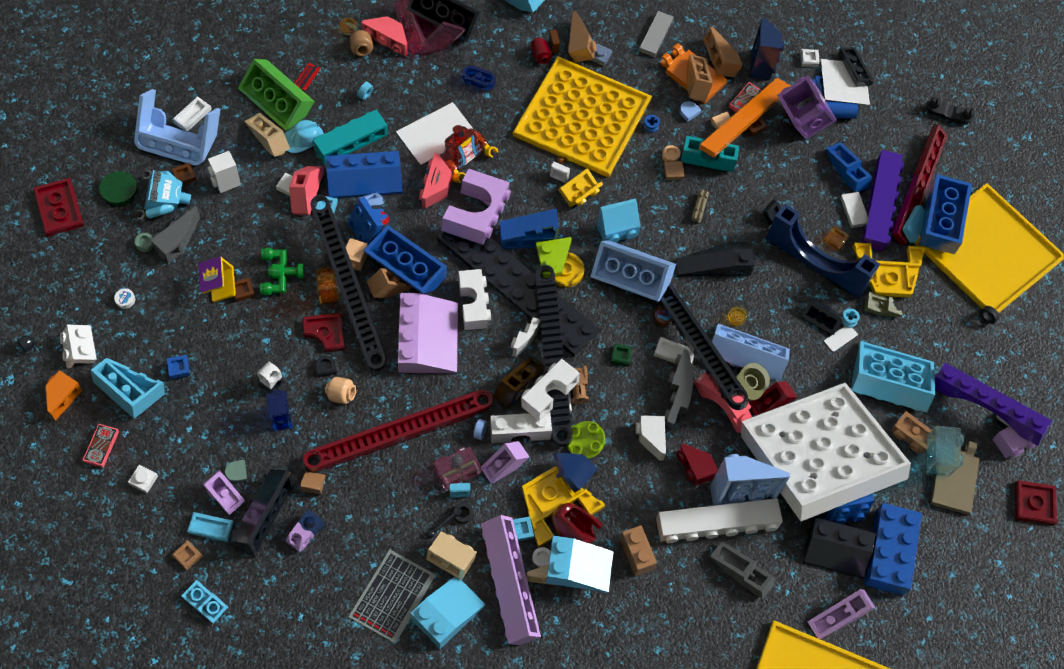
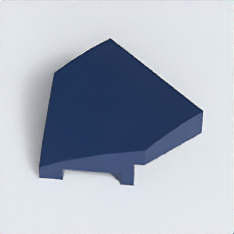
M553 454L554 460L557 461L558 465L556 478L562 477L574 493L579 491L597 470L596 466L583 454Z

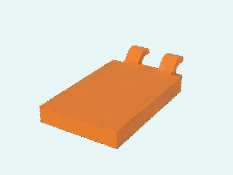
M677 43L673 46L674 50L671 52L676 58L673 60L668 53H665L661 57L663 60L660 64L667 68V75L687 90L689 55L695 54L690 50L685 52L683 47ZM709 65L713 84L706 101L700 100L704 104L719 92L728 81L723 76L717 75L716 71Z

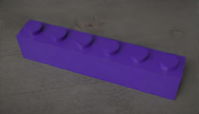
M881 150L877 158L867 208L868 221L864 225L861 243H870L871 250L882 252L884 247H888L891 236L888 233L893 226L891 216L893 217L896 211V206L893 205L897 201L899 191H896L901 182L899 173L902 172L904 167L902 162L903 155L886 150Z

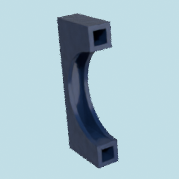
M784 204L775 215L766 239L857 298H860L881 264L865 254L858 260L845 261L822 252L804 234L799 221L800 213Z

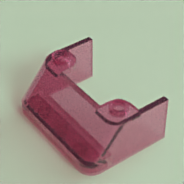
M396 0L395 13L399 23L403 25L408 47L413 54L423 55L447 49L465 31L462 27L444 21L437 28L435 24L406 10L410 0Z

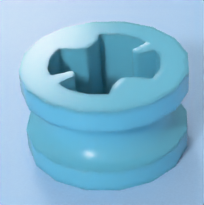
M846 309L841 316L843 318L842 324L849 328L856 326L860 319L859 313L854 309Z

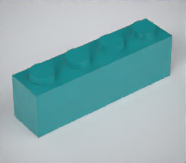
M376 109L372 112H367L364 116L349 121L345 125L335 127L328 133L317 136L313 139L314 149L324 165H326V156L347 155L387 136L388 126Z

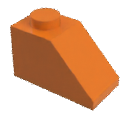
M60 370L56 375L51 376L46 384L47 411L55 421L83 391L78 382Z

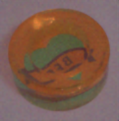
M353 18L341 20V32L345 35H352V33L357 31L356 20Z

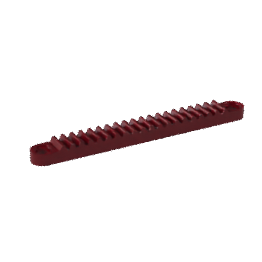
M478 390L314 448L304 454V466L311 472L332 468L334 465L338 466L342 462H348L350 459L355 460L356 457H363L364 454L369 455L373 451L377 452L379 449H385L387 446H393L395 443L399 444L402 441H408L409 438H415L418 435L422 436L424 433H430L432 430L436 431L440 427L444 428L448 424L452 425L454 422L458 423L462 419L466 420L468 417H474L476 414L491 408L492 395L487 390ZM482 396L486 397L488 403L481 405L477 402V399ZM316 456L319 458V462L316 465H310L308 459Z

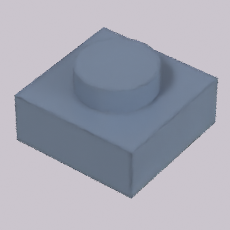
M596 44L597 50L595 51L594 59H591V61L605 66L612 55V50Z

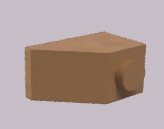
M380 268L367 281L371 294L377 298L387 299L413 288L394 273Z

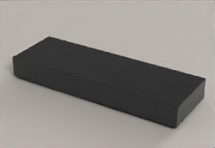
M855 47L840 48L838 54L855 86H872L874 81Z

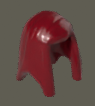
M573 503L559 505L552 516V524L559 537L572 538L588 544L596 540L593 525L597 529L603 526L595 516Z

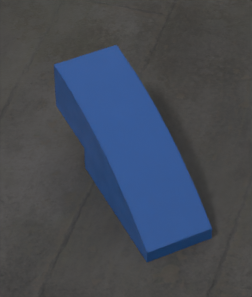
M839 142L826 148V152L835 169L854 192H861L871 187L872 176L861 167L862 161L845 145Z

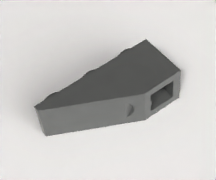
M196 206L191 210H187L182 217L171 222L166 229L157 233L151 239L154 250L168 263L184 252L200 219Z

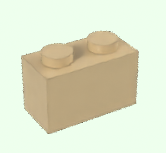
M441 531L428 549L426 560L462 580L473 564L477 552L471 546L462 544L452 535Z

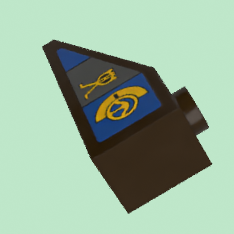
M530 356L500 380L493 397L509 408L542 374L545 366Z

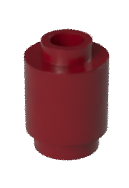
M541 37L532 40L530 48L536 63H548L552 54L547 42Z

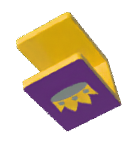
M221 256L198 263L201 293L211 292L213 302L236 295L234 269L230 263Z

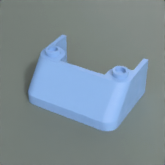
M152 89L139 96L135 145L141 150L184 163H190L191 165L201 164L217 136L220 109L216 108L207 113L204 124L199 127L198 134L166 125L165 113L161 109L154 107L156 90Z

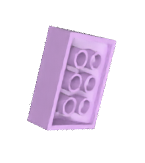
M400 293L399 373H457L458 303L420 293Z

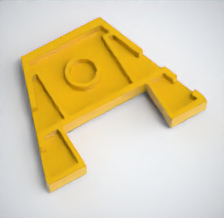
M854 243L853 250L857 259H860L864 254L872 258L870 243ZM909 246L907 248L908 263L877 261L881 265L869 283L872 293L880 296L910 298L914 291L925 247Z
M556 466L522 486L523 496L538 548L551 541L554 536L544 520L552 516L559 505L573 503L578 500L584 510L592 515L605 507V504L593 497L592 493L588 490L581 488L574 493L562 477L556 478V474H558V467Z

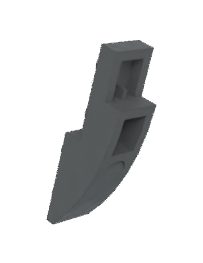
M686 349L683 350L682 355H677L674 364L678 366L676 372H671L668 381L672 383L670 390H673L670 402L673 405L671 409L667 408L665 420L667 422L665 427L673 429L678 412L686 414L691 400L693 371L691 359Z

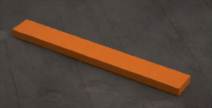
M776 78L703 141L699 149L714 158L779 101L777 95L784 88L791 85Z

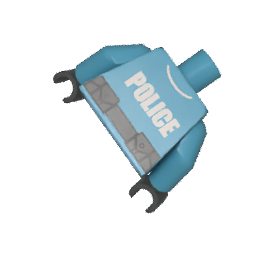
M146 170L144 172L146 177L142 179L148 185L144 207L146 212L141 209L136 211L137 216H142L136 218L140 224L146 223L148 218L175 212L179 203L189 205L191 194L181 192L182 182L169 171L153 170L151 172Z

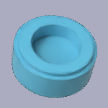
M365 82L359 88L357 96L365 100L372 92L373 85Z

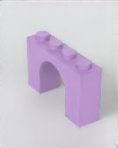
M468 169L462 180L461 193L483 201L488 208L482 212L473 213L449 205L442 219L441 231L483 245L486 238L489 239L492 234V226H496L498 222V213L503 212L504 201H508L511 191L508 190L510 182Z

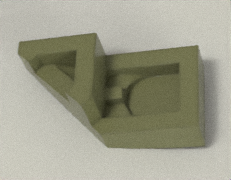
M871 292L865 295L864 311L888 317L902 316V311H898L892 303L894 301L892 297L887 299Z

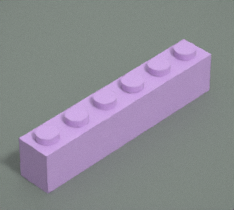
M499 515L481 523L482 536L485 540L487 557L491 565V575L494 579L496 596L500 604V614L506 630L505 636L509 644L522 645L540 638L541 635L512 517Z

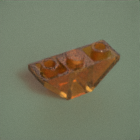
M319 268L318 271H315L320 303L339 301L333 268Z

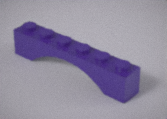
M947 363L942 366L935 376V390L948 397L964 399L990 410L1007 422L1020 437L1036 446L1040 444L1048 432L1052 420Z

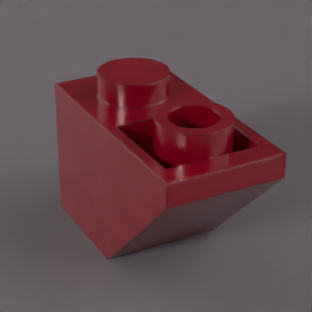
M686 444L680 445L677 458L686 469L685 474L688 481H691L695 487L713 480L718 469L711 455Z

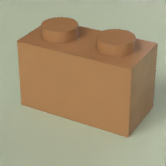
M642 525L623 531L620 542L634 576L653 571L657 561Z

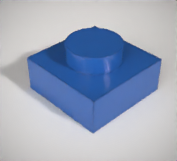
M187 355L167 358L170 379L190 376Z

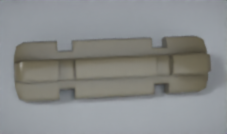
M703 189L699 191L691 218L693 222L697 223L701 222L709 192Z

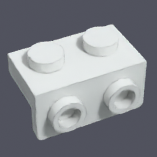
M67 325L60 334V343L63 344L64 349L62 356L63 361H66V367L72 368L74 363H95L97 359L91 326Z

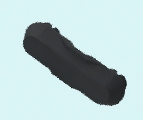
M932 97L926 103L930 113L953 121L968 124L975 119L976 112L969 107L952 106L937 97Z

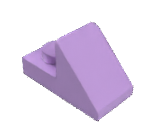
M219 470L203 484L209 496L214 498L229 515L245 502Z

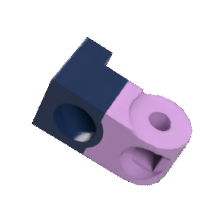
M308 509L292 529L286 542L299 552L302 551L316 533L325 526L324 521Z

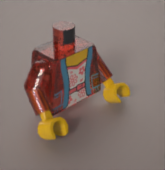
M456 125L452 129L453 133L444 141L445 151L443 160L451 172H453L452 180L456 183H461L460 179L463 180L465 173L458 171L483 151L482 148L485 149L484 153L488 157H493L490 154L491 149L495 153H498V149L487 144L488 141L476 130Z

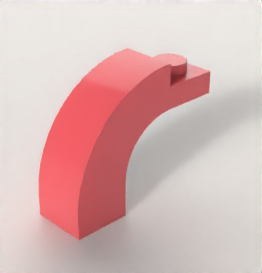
M704 372L693 381L701 397L715 401L726 412L736 432L741 433L742 421L752 418L748 410L751 408L750 404L748 403L743 410L732 409L726 400L722 398L717 387H714L709 375H706V372ZM735 396L733 398V401L737 403H740L744 400L740 396Z

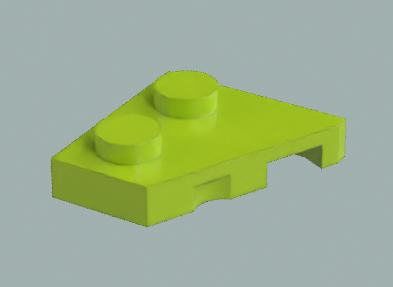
M571 237L536 242L540 266L549 265L553 268L555 276H562L571 245ZM548 271L542 272L543 278H549L551 275Z

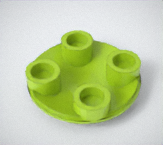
M591 421L580 422L572 426L573 440L567 446L570 453L583 454L588 459L598 455L605 444L603 429L596 422Z

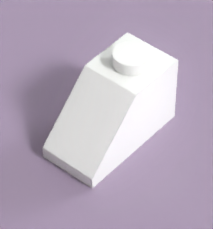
M641 416L639 423L636 422L635 433L639 434V442L658 460H663L666 455L665 416Z

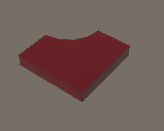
M341 313L302 317L304 337L318 340L323 345L325 352L345 350Z

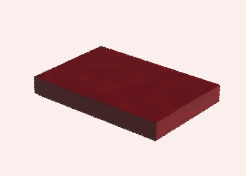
M71 178L33 188L47 237L84 227Z

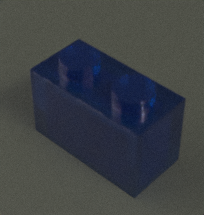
M275 390L266 394L268 413L273 431L293 428L287 392Z

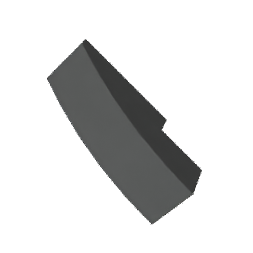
M723 541L710 556L727 574L761 599L766 596L774 585V576L756 566L754 560Z

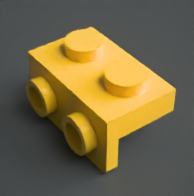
M585 169L558 190L570 207L574 205L579 207L587 201L585 198L588 195L592 197L600 191L599 187L603 183H597L590 171Z

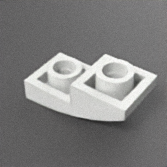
M533 317L531 324L527 323L525 331H519L518 337L513 338L511 343L513 356L517 357L531 344L538 332L540 319Z

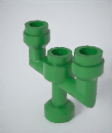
M261 249L262 260L271 261L273 258H279V264H272V266L268 267L269 277L278 279V284H271L270 282L260 283L261 295L270 296L272 293H286L285 275H296L297 278L304 279V264H298L296 267H285L287 250Z

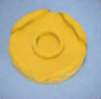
M568 252L562 276H555L556 285L559 287H573L582 280L584 264L577 255Z

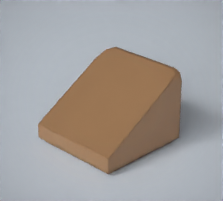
M306 471L300 485L301 491L321 495L326 475Z

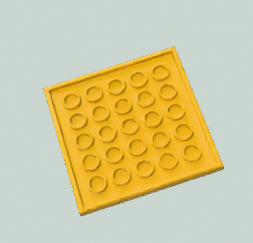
M558 56L514 129L512 136L562 158L566 157L571 162L609 178L649 105L652 96Z

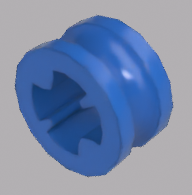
M656 115L646 116L643 124L644 129L650 133L656 132L659 128L660 119Z

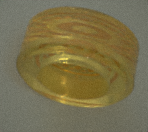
M739 306L731 308L728 314V320L734 326L743 325L748 317L746 310Z

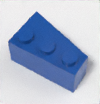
M557 208L500 221L501 246L504 249L536 248V242L556 240L559 231Z

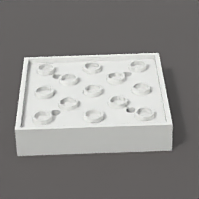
M846 383L742 421L741 437L756 459L790 473V478L780 493L800 521L907 480L909 477L911 465L909 460Z

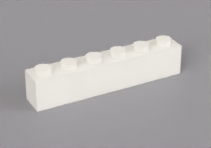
M777 498L659 512L656 517L660 542L666 541V543H675L679 539L693 541L697 540L698 537L704 536L711 539L721 534L734 536L738 532L753 534L758 532V530L764 529L770 532L777 530L783 522Z

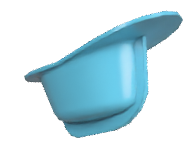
M310 120L298 122L295 128L284 134L290 147L287 151L299 153L314 147L313 139L324 134L323 130L317 126L316 122Z

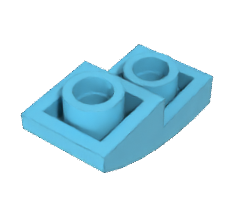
M198 580L181 596L212 623L228 608L227 605L206 589Z

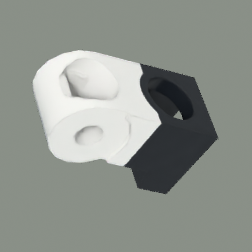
M269 361L257 372L259 377L257 384L272 396L284 384L280 370Z

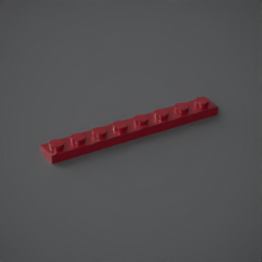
M939 124L932 126L891 233L900 245H906L908 242L902 228L915 206L922 205L947 138V134Z

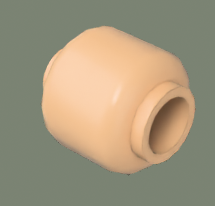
M334 377L326 384L325 392L330 401L347 404L354 399L356 386L350 379Z

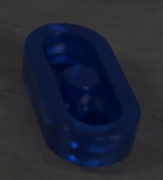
M467 66L463 69L462 78L466 83L486 90L495 87L496 76L494 73L476 66Z

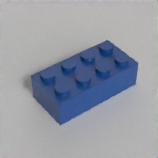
M936 174L929 187L919 245L951 254L957 252L963 240L972 188L971 183Z
M883 502L876 509L872 533L876 534L873 553L865 573V586L902 596L911 590L922 513Z

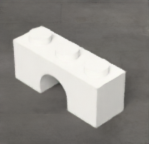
M481 269L459 271L460 297L470 296L475 299V302L463 305L464 329L487 328L488 321H491L490 309H486V304H489L488 293H484V287H487L486 276H482Z
M563 359L557 364H552L548 373L544 377L540 376L536 380L535 385L522 394V408L540 421L553 408V399L547 392L557 389L567 395L579 383L580 373Z
M550 412L540 421L531 414L491 416V443L511 442V439L516 436H529L531 441L550 440L552 433Z

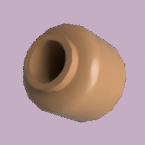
M364 30L352 33L349 40L351 51L356 56L361 57L370 54L373 50L371 35Z

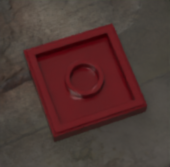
M1017 480L1015 482V519L1056 525V486Z

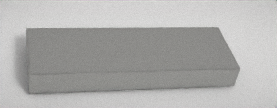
M660 11L657 12L640 46L639 52L652 57L656 56L673 21V16Z

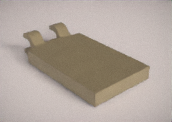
M949 436V440L947 439L945 442V449L941 448L938 451L930 504L970 515L972 513L979 458L974 457L977 443L969 441L968 445H965L964 451L955 449L958 438Z

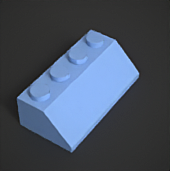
M609 240L601 241L591 277L660 301L671 282L676 264Z
M718 324L712 343L723 359L729 362L731 366L737 368L741 366L744 368L749 363H757L767 370L770 380L775 381L777 379L781 381L789 361V348Z

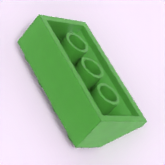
M253 59L238 87L242 93L285 131H288L306 117L315 102L266 59Z

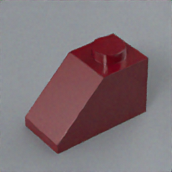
M777 381L765 390L760 398L752 400L749 404L757 416L787 405L796 399L797 396L787 381Z

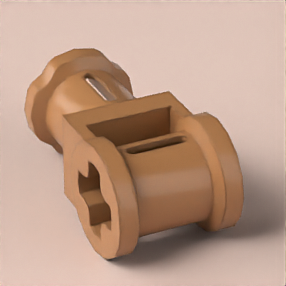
M583 365L581 368H574L580 373L579 383L572 389L573 398L571 401L576 405L585 404L589 401V397L586 396L588 372L587 366Z

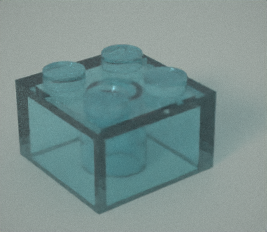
M935 426L927 435V446H929L926 455L927 474L950 476L962 466L963 454H960V446H963L964 436L961 434V428Z

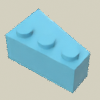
M106 358L91 369L93 383L134 419L165 395L164 383L162 381H155L148 378L146 374L136 373L130 370L129 367Z

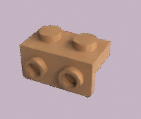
M907 411L891 429L896 438L906 441L913 451L920 452L921 454H924L938 436Z

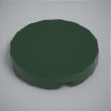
M117 171L106 175L102 179L99 191L106 203L121 206L128 204L134 199L138 192V186L132 175L127 172Z

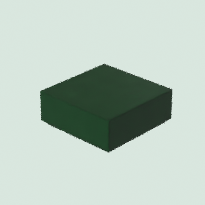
M613 344L610 363L629 366L632 347Z

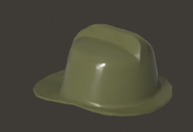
M757 363L747 364L737 375V379L746 390L750 400L760 398L770 383L767 370Z

